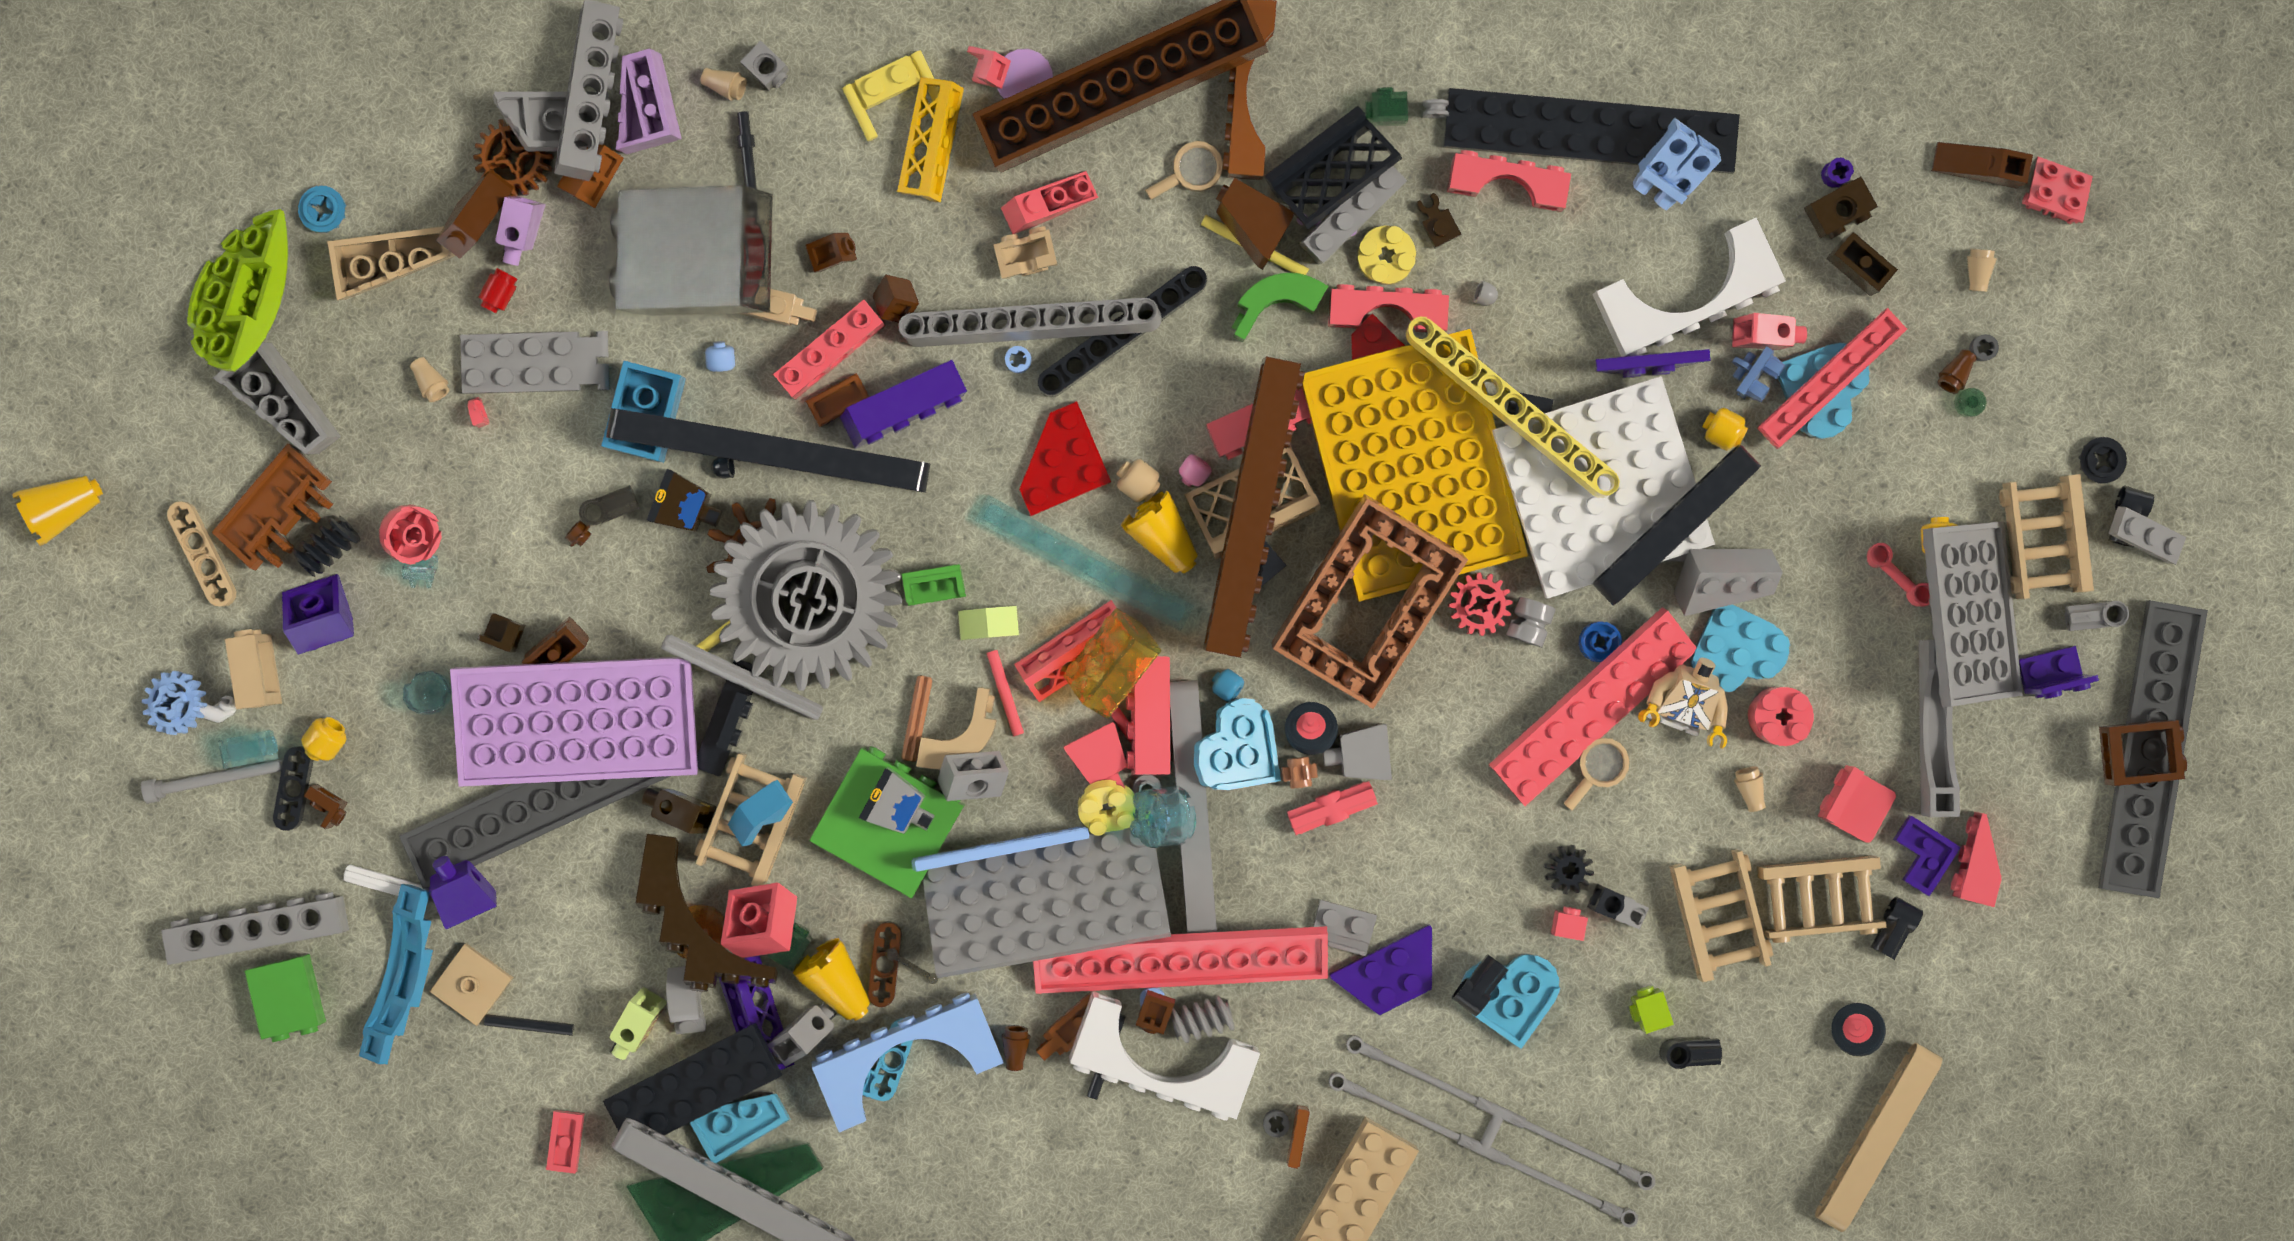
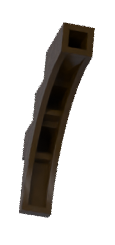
M647 834L635 903L638 908L642 909V913L660 915V911H664L659 942L662 947H666L667 952L684 953V949L688 950L683 981L686 985H690V990L707 992L708 988L716 989L717 977H722L721 982L739 984V980L751 981L752 986L767 988L769 983L776 984L778 972L775 967L753 963L732 954L715 942L701 928L688 909L681 890L678 872L679 842L677 838Z

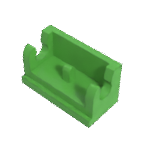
M960 564L901 574L908 606L966 597Z

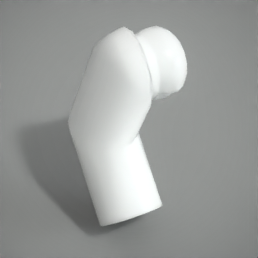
M224 696L217 704L213 706L207 704V707L200 708V712L204 715V719L220 723L236 712L234 698Z

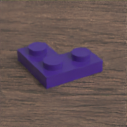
M1908 815L1893 839L1917 855L1902 880L1930 897L1961 847L1911 815Z

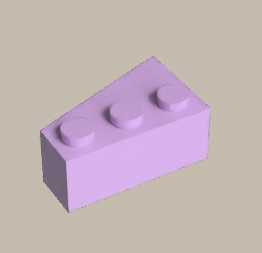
M646 49L622 56L620 94H622L621 111L618 112V122L620 125L618 141L616 140V150L630 154L681 140L662 55L652 49Z

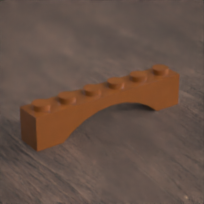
M1247 0L1263 39L1267 43L1274 34L1277 1ZM1255 59L1230 69L1229 82L1234 83V94H1228L1227 111L1232 112V122L1226 123L1225 141H1230L1229 152L1223 153L1222 170H1228L1227 178L1262 180L1264 175L1266 147L1255 131L1247 106V81Z

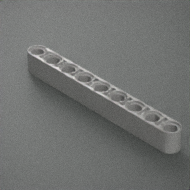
M1132 298L909 313L901 318L898 327L899 332L909 345L913 347L1152 332L1160 326L1162 317L1157 304L1150 298ZM1151 310L1154 312L1151 318L1147 320L1140 319V315L1144 311ZM1117 312L1124 313V317L1120 321H1111L1113 314ZM1088 314L1095 315L1092 322L1082 323L1084 316ZM1056 317H1066L1061 325H1053ZM1036 318V323L1032 327H1024L1027 319ZM1007 320L1004 328L995 329L998 321ZM978 322L975 330L966 331L969 323ZM949 324L947 331L937 333L940 325ZM913 326H921L918 333L908 335L909 330Z
M1198 681L1170 682V715L1187 934L1217 932L1206 787L1200 784L1194 768V746L1196 742L1202 740Z
M626 1118L611 1144L614 1150L782 1241H856L847 1233L636 1120Z

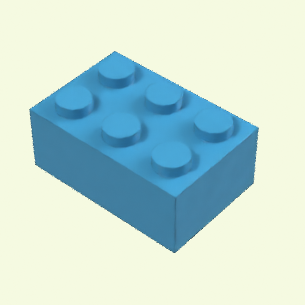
M623 361L611 408L676 419L686 378L678 374ZM607 422L602 447L661 463L665 462L668 448L606 438Z

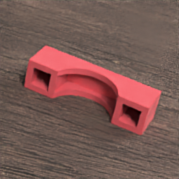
M1461 150V153H1456L1452 159L1447 192L1476 197L1481 188L1487 183L1497 179H1509L1525 188L1531 198L1533 207L1562 212L1566 208L1571 173L1564 172V168L1549 165L1547 169L1535 167L1536 163L1520 160L1518 164L1507 162V158L1502 156L1490 155L1489 159L1478 157L1477 152Z
M1339 284L1337 289H1331L1328 327L1357 329L1363 317L1370 311L1380 307H1392L1402 311L1408 316L1410 321L1420 316L1427 317L1442 330L1447 331L1449 295H1442V290L1425 289L1424 294L1413 293L1412 288H1395V292H1383L1384 287L1366 286V291L1354 290V285ZM1421 325L1414 326L1415 332H1427V329Z

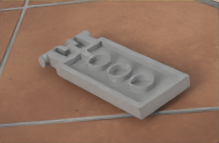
M596 331V337H580L579 332L460 335L463 394L581 391V385H597L598 390H609V364H598V358L609 357L608 331Z

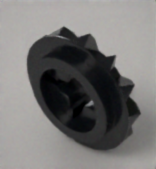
M2109 437L2092 439L2083 446L2082 453L2078 457L2081 464L2080 470L2084 472L2087 479L2098 484L2117 480L2123 474L2127 465V456L2124 448L2119 442ZM2108 453L2106 462L2109 463L2110 467L2103 465L2096 468L2098 459L2094 454L2101 456Z

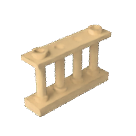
M2080 474L2060 477V483L2057 486L2018 491L2016 482L2003 483V489L1999 492V500L2001 506L2005 507L2013 571V576L2010 577L2012 594H2015L2016 599L2030 598L2029 589L2061 585L2073 587V593L2094 591ZM2050 498L2063 500L2064 512H2061V515L2021 519L2019 502ZM2054 527L2066 529L2067 541L2064 544L2024 549L2022 531ZM2066 556V558L2070 559L2071 570H2068L2067 573L2027 577L2026 560Z
M739 753L736 758L731 757L726 773L730 774L707 836L705 840H699L694 855L698 856L697 865H704L709 857L750 873L749 876L753 877L752 886L765 885L807 777L794 774L792 779L786 778L784 780L745 765L744 761L747 755ZM739 775L764 785L778 780L793 801L782 821L774 823L770 834L767 832L765 835L758 833L753 843L760 845V849L764 850L760 861L755 860L752 862L712 846L718 830L735 836L727 825L729 821L723 819L728 803L739 806L749 798L733 792Z
M1738 849L1731 850L1733 861L1694 871L1686 869V866L1681 863L1669 866L1697 978L1701 982L1715 980L1713 971H1716L1717 967L1756 957L1759 958L1760 964L1764 966L1771 965L1770 957L1773 956L1770 941L1764 938L1748 872L1752 870L1748 855H1743V851ZM1737 872L1741 889L1703 899L1693 897L1691 886H1695V882ZM1744 900L1747 918L1708 928L1704 925L1701 926L1698 915L1702 914V911ZM1751 929L1755 946L1716 956L1708 954L1705 943H1709V939Z
M1870 855L1757 866L1758 878L1767 880V884H1770L1774 929L1763 930L1764 936L1772 939L1773 943L1790 942V937L1856 930H1859L1862 935L1878 933L1877 928H1887L1885 921L1880 919L1873 920L1869 875H1872V870L1881 869L1880 857ZM1844 872H1854V876H1857L1861 921L1844 922L1840 882ZM1825 874V879H1828L1832 924L1815 925L1811 881L1814 880V875ZM1796 877V881L1799 882L1803 926L1786 928L1782 883H1785L1784 878Z

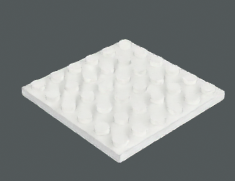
M1662 376L1545 413V415L1618 475L1620 483L1617 491L1606 498L1593 496L1510 426L1507 425L1492 430L1546 599L1591 585L1599 575L1696 484ZM1532 419L1528 422V429L1534 434H1539L1542 431V425L1539 421ZM1554 438L1551 441V448L1555 452H1564L1565 445L1562 440ZM1582 457L1575 458V468L1580 472H1586L1588 469L1587 461ZM1605 476L1598 477V487L1603 491H1609L1611 487L1610 480ZM1706 519L1663 561L1687 554L1689 549H1703L1715 545L1708 520Z

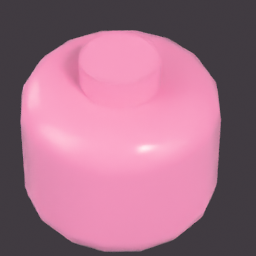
M1192 454L1186 458L1179 468V474L1182 477L1181 481L1189 487L1191 485L1196 487L1202 486L1212 472L1208 463Z

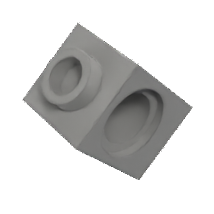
M761 40L740 61L744 68L768 91L773 87L779 88L788 78L786 73L789 69L786 64ZM763 63H774V70L770 74L760 73V67Z

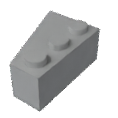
M1689 549L1674 590V595L1683 615L1688 616L1773 595L1783 572L1772 549Z

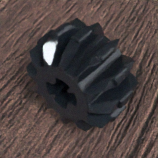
M1570 844L1566 854L1564 847L1560 845L1557 847L1560 856L1557 857L1552 852L1548 854V857L1554 860L1553 864L1544 863L1543 867L1553 872L1547 873L1544 877L1547 881L1555 879L1551 885V888L1557 890L1562 885V893L1567 895L1571 885L1572 890L1575 893H1579L1580 887L1578 883L1588 887L1590 883L1584 879V876L1594 875V871L1585 869L1593 861L1590 858L1582 860L1586 855L1584 849L1576 853L1575 845ZM1569 862H1573L1571 866L1575 867V872H1570L1569 876L1565 877L1567 874L1562 871L1563 866L1567 867Z

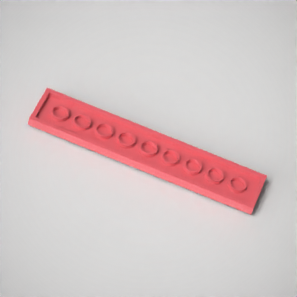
M1327 926L1171 934V937L1033 961L1036 994L1328 979Z

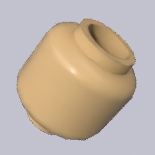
M1136 459L1132 463L1126 461L1116 473L1120 477L1117 482V488L1135 502L1149 501L1161 485L1158 482L1159 473L1141 459Z

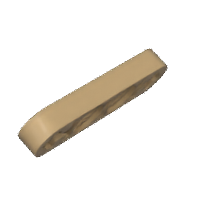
M179 501L173 503L167 512L168 521L206 598L214 606H229L236 598V589L196 508L188 502ZM179 508L188 510L189 514L185 516L188 525L196 524L195 528H189L182 532L181 529L187 528L183 520L176 519V516L179 514ZM193 533H199L202 536L203 544L200 548L194 550L189 546L188 539ZM206 559L213 560L216 565L215 572L209 576L205 575L201 569V565ZM222 577V580H217V583L221 589H227L228 591L224 595V601L222 598H215L218 589L213 583L208 585L207 581Z

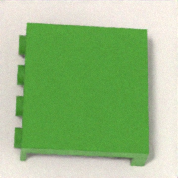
M870 746L869 749L863 747L809 841L906 896L913 898L928 870L914 871L911 862L912 858L937 854L965 804L960 802L961 800L946 801L943 792L935 788L937 782L923 774L920 778H917L909 773L911 768L898 760L893 764L884 759L886 754L873 746ZM885 768L893 769L925 795L920 808L935 815L927 831L911 823L906 833L903 834L859 818Z

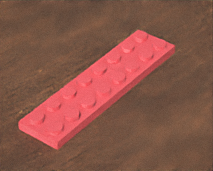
M1662 607L1498 755L1489 766L1516 798L1526 806L1571 766L1589 745L1603 737L1650 694L1656 680L1669 672H1674L1679 665H1682L1695 653L1697 647L1669 611Z

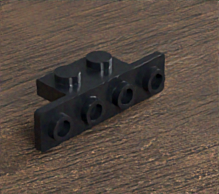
M744 660L733 661L732 664L751 672V663ZM726 679L697 754L698 769L715 776L722 775L732 747H737L743 731L740 730L743 718L747 720L753 707V703L750 702L753 695L752 691Z

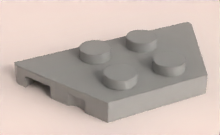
M494 92V103L526 151H558L567 92ZM586 92L590 95L597 94L596 92ZM579 114V117L584 122H592V118L589 115ZM575 142L577 148L581 150L587 149V145L584 142Z

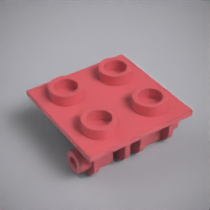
M2038 156L2030 192L2024 195L2022 204H2025L2027 209H2034L2039 212L2043 209V215L2052 212L2051 218L2056 217L2066 221L2068 224L2073 222L2083 223L2093 176Z

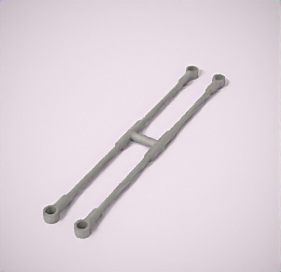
M1352 1035L1347 1039L1346 1047L1349 1052L1353 1054L1361 1053L1378 1062L1381 1060L1473 1103L1474 1107L1488 1112L1492 1117L1481 1141H1478L1463 1133L1457 1134L1366 1091V1088L1347 1080L1342 1073L1335 1072L1329 1077V1085L1333 1090H1343L1360 1099H1368L1457 1141V1144L1504 1166L1509 1165L1600 1208V1211L1619 1219L1626 1227H1633L1637 1224L1638 1215L1634 1210L1630 1208L1623 1209L1606 1200L1596 1199L1509 1158V1155L1496 1150L1491 1145L1504 1120L1519 1128L1524 1127L1616 1170L1617 1174L1636 1182L1643 1190H1650L1655 1185V1178L1650 1172H1640L1623 1163L1618 1164L1526 1121L1525 1117L1480 1096L1477 1098L1383 1054L1384 1052L1363 1042L1357 1035ZM1354 1039L1360 1041V1047L1355 1050L1350 1048V1042ZM1335 1077L1343 1079L1341 1086L1336 1087L1332 1084ZM1644 1176H1650L1651 1178L1648 1185L1641 1184V1179ZM1632 1213L1633 1220L1628 1223L1625 1222V1214Z

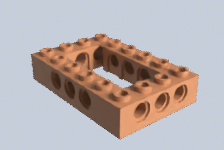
M1364 494L1272 640V647L1275 651L1374 709L1468 559L1460 551ZM1375 534L1385 541L1389 547L1392 548L1394 546L1407 554L1412 561L1416 563L1419 561L1423 566L1363 661L1359 662L1314 634L1321 629L1323 625L1322 620L1332 604L1338 602V594L1349 578L1352 579L1355 575L1353 571L1364 553L1368 554L1372 546L1371 538Z

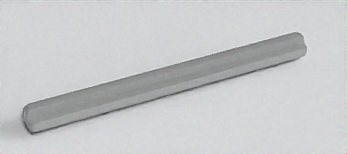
M667 635L662 642L661 648L812 720H818L822 713V705L784 687L774 686L773 682L760 676L755 677L752 675V672L673 635Z

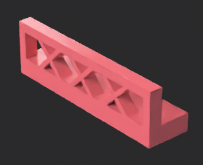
M1110 600L1014 665L1038 702H1041L1136 639V636L1112 600ZM1123 627L1126 632L1117 639H1110L1111 633ZM1093 645L1099 646L1098 652L1092 656L1085 655L1087 649ZM1067 662H1075L1074 667L1068 672L1061 671L1062 666ZM1043 678H1051L1049 684L1038 691L1034 684Z

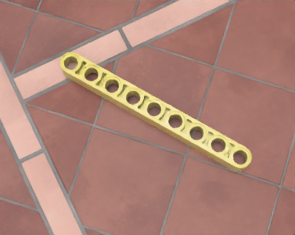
M1420 316L1411 321L1406 330V339L1411 346L1597 498H1606L1617 491L1620 480L1615 471L1432 320ZM1417 325L1425 327L1428 337L1424 339L1415 337L1413 327ZM1439 344L1447 345L1451 351L1450 356L1447 358L1438 356L1436 346ZM1462 363L1470 364L1473 367V375L1470 377L1461 375L1459 365ZM1482 383H1493L1496 387V394L1493 396L1484 394ZM1505 402H1516L1519 406V413L1516 415L1507 413ZM1534 419L1541 423V433L1534 434L1528 429L1529 420ZM1558 438L1564 442V452L1557 453L1551 448L1552 439ZM1582 457L1587 461L1588 469L1586 472H1580L1575 468V458ZM1599 476H1605L1610 480L1611 487L1609 491H1603L1598 487L1597 479Z

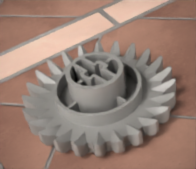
M814 500L806 501L802 514H796L789 501L783 502L781 508L782 517L777 519L767 509L761 510L760 520L762 526L756 529L751 524L744 522L740 525V530L746 540L742 544L731 540L725 542L724 548L733 556L732 562L718 561L713 567L715 572L726 577V582L711 585L710 595L725 598L726 603L720 604L712 610V619H730L731 622L721 630L719 634L721 642H727L738 637L740 642L735 647L733 659L738 662L751 653L755 655L751 667L752 675L755 677L759 676L768 665L773 666V683L777 687L781 686L788 671L794 672V679L799 691H804L809 673L814 672L820 685L824 689L829 688V669L834 667L845 680H851L852 672L848 660L854 657L859 663L869 668L872 665V661L865 646L868 643L881 649H886L888 646L885 638L877 631L878 626L896 628L898 625L896 618L884 611V606L902 604V597L898 593L885 590V585L901 579L899 572L892 569H881L880 566L893 557L891 550L879 548L872 551L871 546L879 538V532L876 529H870L859 535L856 531L860 526L861 517L858 514H852L843 523L838 521L840 509L836 504H831L826 509L824 515H818ZM812 572H814L816 576L811 589L816 600L808 598L802 618L797 620L802 605L797 593L805 595ZM801 573L799 580L793 579L787 588L785 582L792 576ZM826 578L833 584V599L826 597L824 594L823 586ZM779 594L789 598L791 605L787 615L778 604ZM825 606L827 607L828 610L824 614H822L818 618L813 619L814 613L820 615L823 612Z

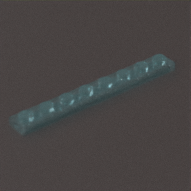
M988 495L975 519L976 522L1179 631L1182 630L1194 608V605L990 495Z

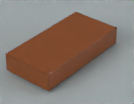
M856 373L805 402L821 428L839 418L847 407L870 396Z
M1297 1105L1286 1161L1287 1166L1298 1169L1300 1167L1310 1114L1307 1106Z

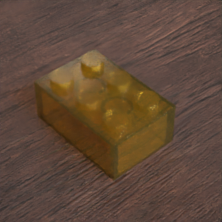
M1115 608L1111 615L1105 618L1101 628L1093 638L1087 641L1083 651L1076 660L1070 663L1063 676L1084 706L1109 719L1162 650L1140 621Z

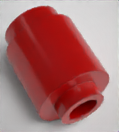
M496 268L494 274L490 273L478 295V298L483 300L480 306L495 314L498 309L505 311L517 288L515 284L518 279Z

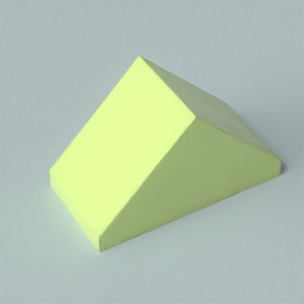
M1017 606L958 611L961 640L1019 635Z

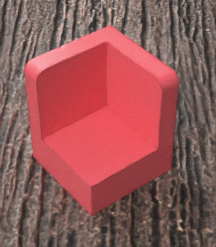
M969 46L967 52L978 58L972 81L977 84L1002 89L1011 61L995 51Z

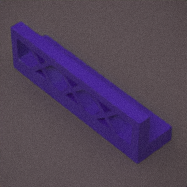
M760 956L744 958L762 965ZM718 977L736 1032L756 1022L766 1044H768L783 1030L770 986L767 988L752 986L751 981L739 980V984L721 982L722 977ZM755 991L763 996L764 1002L761 1009L754 1005L752 998ZM764 1019L772 1024L773 1030L770 1037L763 1033L762 1024ZM782 1062L777 1065L780 1070L795 1065V1063L793 1062L786 1067Z

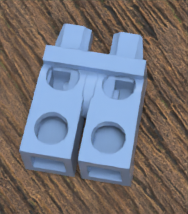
M1676 118L1668 125V131L1640 161L1638 164L1640 171L1633 181L1634 188L1644 195L1654 185L1661 189L1655 195L1654 201L1664 210H1668L1676 201L1683 204L1688 198L1687 195L1693 192L1721 161L1717 147L1700 135L1696 136L1693 130Z

